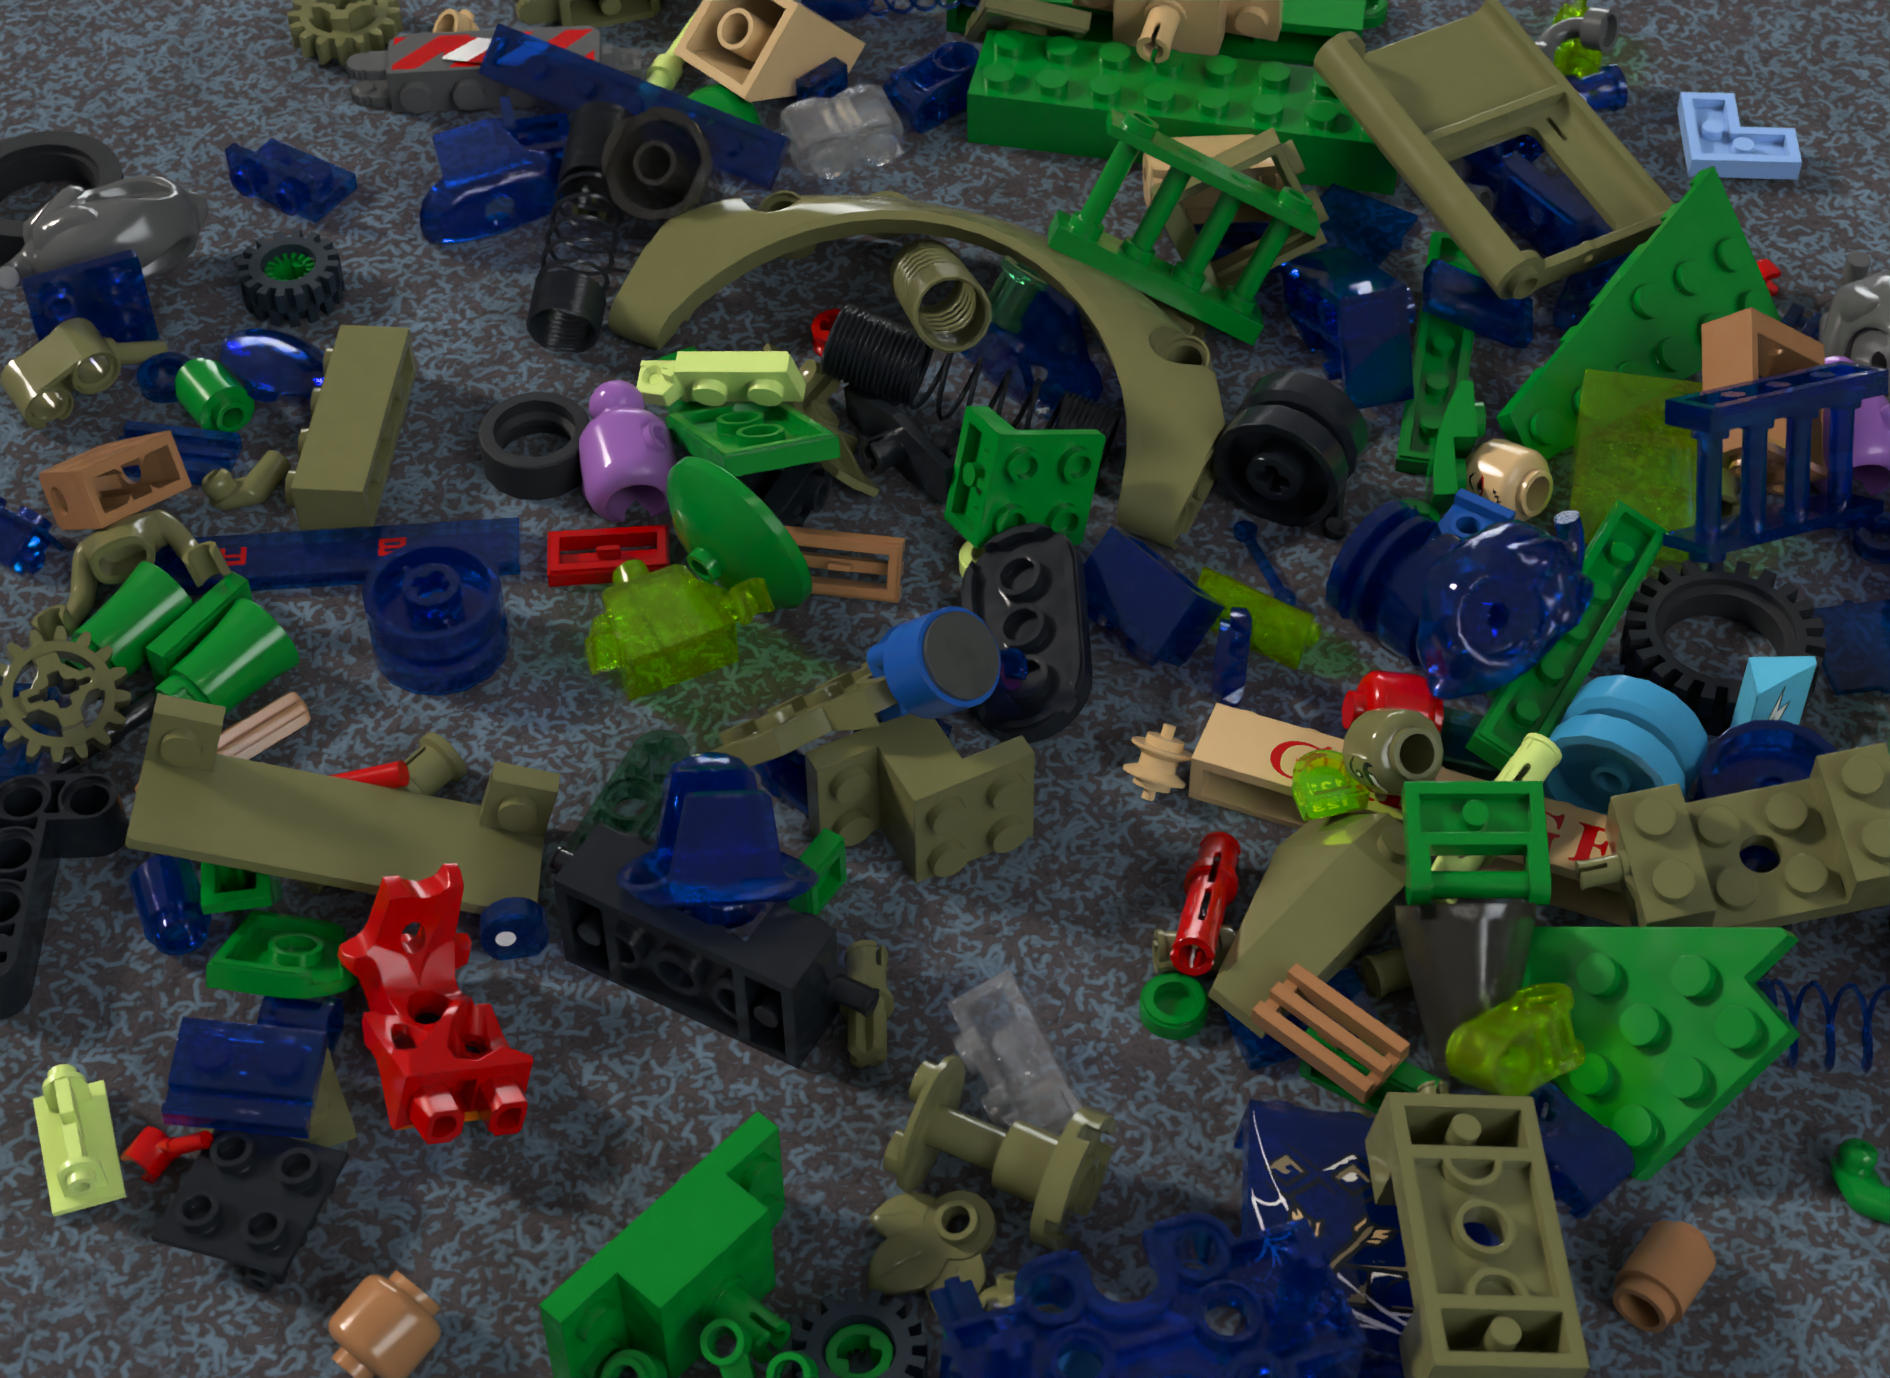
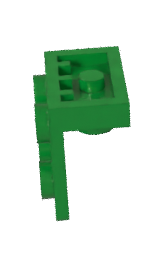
M966 406L944 519L975 548H982L993 536L1008 528L1028 523L1050 526L1054 532L1063 533L1074 546L1082 543L1106 440L1105 435L1097 429L1016 430L988 406Z

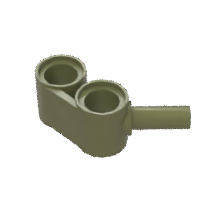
M85 318L68 319L59 324L48 336L24 354L11 360L1 373L0 384L27 424L34 429L41 430L46 428L45 423L56 418H60L62 421L70 416L74 408V398L70 392L74 389L82 394L102 392L117 380L121 372V365L166 362L168 348L163 340L116 343L110 337L103 338L89 320Z

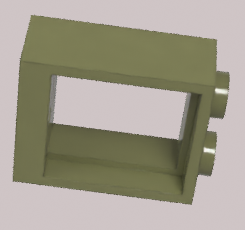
M1273 127L1212 157L1239 172L1271 157L1284 186L1301 192L1313 201L1312 208L1317 212L1319 224L1329 220L1316 190L1313 189L1304 193L1296 176L1306 171L1292 139L1281 144ZM1192 176L1165 224L1182 261L1185 260L1198 236L1182 201L1211 187ZM1161 183L1150 188L1152 198L1155 196ZM1294 227L1271 269L1326 243L1327 241L1321 227L1315 237ZM1260 239L1214 262L1210 260L1204 271V274L1207 276L1206 281L1223 290H1226L1228 286H1235Z

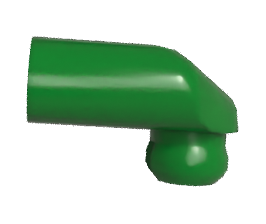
M1850 1138L1844 1140L1839 1146L1838 1156L1831 1159V1177L1854 1212L1860 1216L1890 1225V1187L1883 1184L1877 1171L1874 1169L1878 1157L1877 1149L1871 1143L1862 1139Z

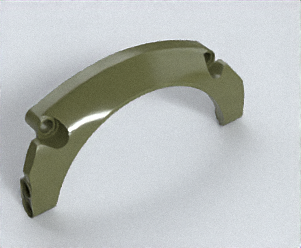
M782 190L765 197L757 210L749 208L742 198L733 197L707 204L669 219L643 249L613 301L609 313L608 325L610 331L615 335L658 351L672 338L683 321L688 322L693 312L703 302L730 282L778 257L787 260L806 258L814 251L817 243L854 235L912 233L951 238L980 246L1014 260L1043 278L1064 295L1086 319L1111 360L1122 389L1126 415V460L1117 507L1118 527L1170 549H1177L1179 545L1174 544L1180 533L1187 534L1217 477L1213 466L1214 450L1216 443L1227 426L1209 348L1204 341L1196 336L1189 335L1169 315L1131 285L1048 247V237L992 216L935 203L884 196H799L793 191Z

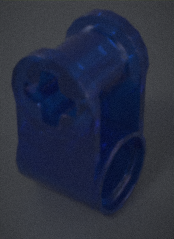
M947 42L913 63L896 69L883 84L880 97L882 104L892 112L900 111L907 116L910 126L920 134L941 125L948 118L967 109V93L979 59V51L975 46L967 42Z
M1529 1078L1514 1083L1505 1093V1096L1533 1097L1554 1200L1560 1198L1572 1208L1568 1212L1571 1216L1585 1218L1635 1170V1159L1626 1142L1615 1131L1597 1122L1566 1097L1557 1086L1546 1080ZM1545 1102L1549 1105L1546 1118L1541 1116Z

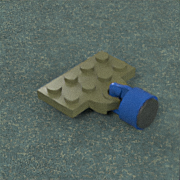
M957 606L943 607L890 628L879 643L869 648L866 662L861 664L862 668L853 673L849 671L815 686L816 691L805 696L802 694L768 709L767 715L756 720L752 718L719 733L718 735L723 746L700 756L710 781L783 756L831 731L878 727L881 724L876 715L877 712L882 722L909 713L924 719H937L983 703L995 690L1001 668L998 645L991 630L976 614Z

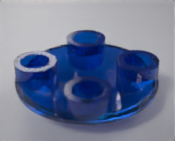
M244 329L231 333L222 343L221 361L236 376L246 382L244 386L247 390L246 394L255 400L274 402L278 400L279 395L311 399L313 389L315 387L321 388L324 380V352L308 341L294 335L270 329Z

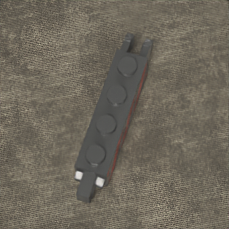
M591 26L399 34L389 41L388 51L356 53L355 55H350L351 57L347 58V62H345L348 76H351V79L354 78L356 81L360 80V82H355L356 84L352 85V89H350L352 101L356 105H360V107L392 106L393 113H422L424 111L443 110L472 111L487 108H528L531 106L553 105L579 106L591 103L577 97L585 77L605 84L606 89L604 92L641 86L643 84L641 49L613 48V46L602 45L600 31ZM453 35L554 46L544 70L442 59ZM590 84L587 86L596 91L600 90V88ZM585 91L584 93L593 98L597 97V95L590 93L588 91ZM602 94V102H604V94Z

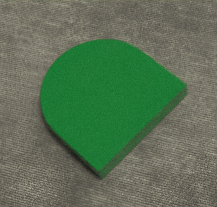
M256 910L251 911L206 965V987L278 998L303 999L329 996L350 989L359 981L356 975L341 964L337 956L339 945L349 940L345 938L346 929L343 926L325 920Z

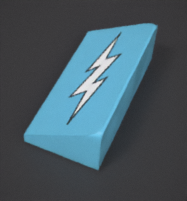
M1815 656L1749 657L1726 740L1735 776L1746 772L1793 746L1817 665Z

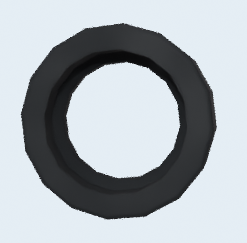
M534 391L518 394L496 404L482 419L478 432L487 480L499 492L517 499L544 500L559 497L579 487L583 482L579 464V437L590 422L587 412L575 400L551 392ZM535 433L557 434L570 440L564 448L550 455L535 458L520 457L504 451L514 440Z

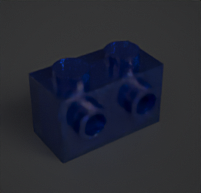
M1113 526L1109 528L1084 564L1088 617L1110 631L1117 626L1129 636L1124 646L1135 656L1152 666H1155L1159 659L1178 667L1186 663L1225 609V606L1140 538Z

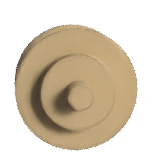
M1164 723L1161 733L1148 731L1146 737L1133 736L1131 741L1141 750V755L1138 762L1124 764L1123 766L1124 771L1134 776L1132 782L1144 788L1141 798L1148 801L1154 800L1156 792L1170 793L1171 787L1182 789L1186 786V783L1176 775L1179 762L1191 761L1193 754L1183 749L1185 742L1173 737L1176 726Z

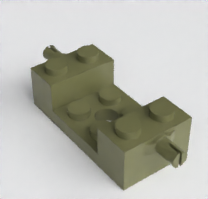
M1886 743L1816 756L1809 779L1688 803L1684 801L1679 783L1611 796L1605 832L1612 855L1575 861L1579 886L1581 890H1586V888L1620 882L1632 927H1778L1890 905V755ZM1749 846H1764L1776 855L1778 866L1770 872H1754L1742 863L1739 853Z
M1435 1081L1425 1082L1418 1087L1417 1093L1387 1092L1365 1139L1375 1205L1397 1206L1412 1292L1414 1311L1398 1340L1404 1377L1584 1378L1590 1367L1533 1097L1449 1094V1085L1444 1081H1439L1437 1087H1435ZM1468 1222L1484 1224L1488 1230L1497 1235L1500 1245L1488 1247L1474 1242L1466 1234L1463 1224Z

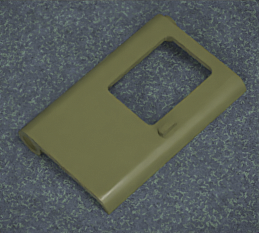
M1485 0L1482 7L1470 16L1365 53L1366 45L1357 33L1351 31L1343 32L1323 44L1315 56L1314 69L1500 299L1525 298L1540 287L1634 251L1639 244L1647 242L1661 225L1662 221L1660 218L1674 204L1499 0ZM1519 135L1533 136L1610 226L1612 232L1593 240L1585 241L1578 246L1542 259L1536 250L1520 251L1448 162Z

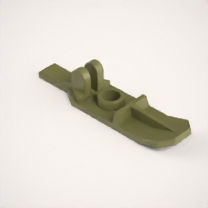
M769 343L763 347V351H785ZM809 359L799 368L806 382L803 402L785 403L839 436L841 457L818 461V463L822 464L821 467L843 483L875 498L881 487L863 474L853 456L859 441L857 437L838 429L837 426L840 421L831 410L832 406L827 401L839 387L841 381H838L837 378L833 379L832 376L828 377L827 374L822 375L820 363Z

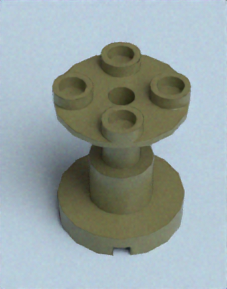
M952 1054L944 1057L938 1065L927 1060L923 1061L913 1077L909 1090V1101L916 1104L908 1120L906 1130L898 1129L892 1136L884 1155L883 1170L896 1175V1185L906 1193L918 1189L923 1183L940 1151L992 1171L991 1185L993 1188L1034 1204L1030 1222V1240L1033 1244L1059 1255L1067 1252L1075 1241L1072 1236L1063 1232L1073 1213L1088 1217L1102 1188L1114 1146L1100 1140L1102 1133L1110 1136L1113 1132L1116 1133V1121L1113 1116L1084 1106L1073 1115L1061 1135L1020 1119L1015 1121L1008 1131L958 1111L965 1081V1063L960 1056Z

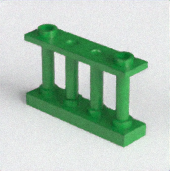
M1111 108L1106 118L1107 135L1119 141L1082 211H1075L1071 216L1058 209L1048 228V247L1123 281L1135 289L1253 346L1264 327L1261 308L1256 306L1258 302L1254 297L1294 227L1314 237L1316 236L1320 224L1317 212L1312 208L1313 201L1290 187L1284 186L1281 192L1158 132L1159 125L1140 112L1128 110L1126 115ZM1139 151H1142L1170 165V168L1132 237L1126 236L1123 241L1104 232L1105 227L1101 222ZM1192 176L1222 192L1183 262L1177 261L1174 266L1155 257L1156 251L1153 249V246ZM1242 202H1245L1273 216L1235 286H1228L1226 290H1223L1207 282V276L1204 274V271Z

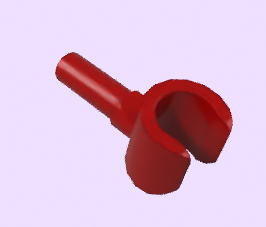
M148 1126L142 1130L122 1153L120 1159L137 1163L146 1171L140 1179L154 1184L175 1158L180 1157L182 1154L210 1148L214 1138L212 1133L207 1130L181 1137H169L161 1130Z

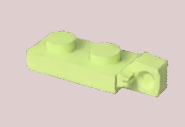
M677 351L676 360H642L636 386L641 392L645 403L668 407L677 400L686 403L690 400L697 401L708 406H719L726 401H750L763 406H776L782 402H803L806 382L788 351Z

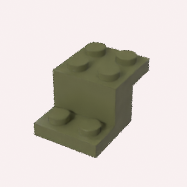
M909 713L886 722H880L881 725L878 727L862 729L805 752L809 828L813 840L826 828L843 836L845 846H853L864 841L871 832L881 829L916 883L935 875L938 877L951 876L959 872L967 862L993 851L998 853L1012 851L1021 845L1027 837L1033 835L1035 753L1022 735L962 759L935 719H924Z

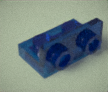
M273 138L257 151H252L236 143L230 144L224 150L232 187L245 197L255 196L276 205L280 211L289 216L299 215L317 223L358 188L355 173Z

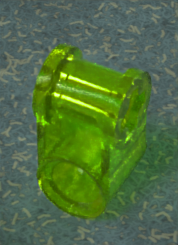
M1560 983L1531 985L1517 991L1509 1000L1481 1016L1463 1023L1455 1030L1448 1043L1446 1064L1450 1074L1462 1083L1498 1096L1526 1097L1533 1090L1560 1074L1577 1069L1584 1063L1586 1052L1583 1042L1575 1038L1569 1011L1573 1008L1575 1001L1571 988Z

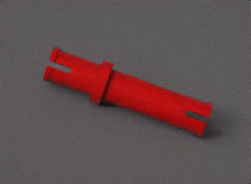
M1225 832L1209 833L1202 838L1199 845L1201 848L1198 850V858L1196 862L1189 866L1185 875L1184 892L1187 897L1180 916L1176 940L1171 947L1173 951L1170 952V960L1177 970L1187 975L1198 976L1205 974L1212 968L1226 907L1234 901L1238 891V876L1235 871L1240 859L1238 856L1241 855V847L1232 835ZM1219 857L1220 861H1216L1214 858ZM1209 893L1211 898L1208 909L1203 910L1205 895Z

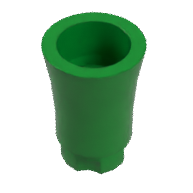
M141 561L118 591L72 634L70 642L76 643L84 631L91 633L89 649L96 653L99 649L109 645L113 649V655L107 665L108 668L125 667L127 670V680L144 664L149 662L145 647L194 605V602L185 590L164 570L153 563ZM59 658L61 663L79 671L86 669V667L77 662Z
M239 598L219 624L186 657L169 670V677L155 688L156 692L153 694V697L156 701L157 694L223 706L226 707L224 715L226 716L238 704L264 685L298 666L300 662L299 655L290 637L268 612L251 600Z

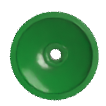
M684 457L669 470L666 493L674 528L682 546L688 553L687 562L699 578L708 584L715 582L735 597L772 609L797 608L810 596L812 579L802 552L782 522L753 491L723 468L699 457Z

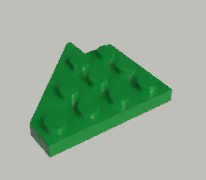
M1516 926L1468 974L1634 1179L1640 1181L1653 1177L1801 1036L1797 1029L1756 984L1799 941L1792 932L1781 927Z

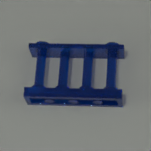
M1838 361L1665 399V424L1691 430V438L1697 439L1695 526L1663 533V546L1688 552V558L1695 562H1721L1727 559L1728 552L1822 528H1853L1857 526V519L1883 513L1884 501L1852 494L1855 409L1862 406L1863 399L1888 394L1889 370ZM1828 408L1830 409L1827 493L1809 497L1812 419L1818 417L1819 409ZM1785 418L1784 503L1766 508L1768 429L1774 427L1775 419ZM1740 428L1742 429L1740 514L1721 519L1723 439L1729 438L1730 430Z

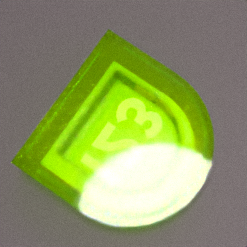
M1333 750L1311 751L1298 759L1294 766L1291 791L1303 821L1366 809L1368 807L1370 793L1367 787L1347 772L1342 753Z

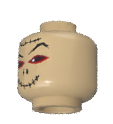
M1493 438L1481 444L1465 459L1467 472L1466 490L1516 511L1515 525L1531 519L1546 508L1553 492V479L1547 460L1538 451L1506 439Z

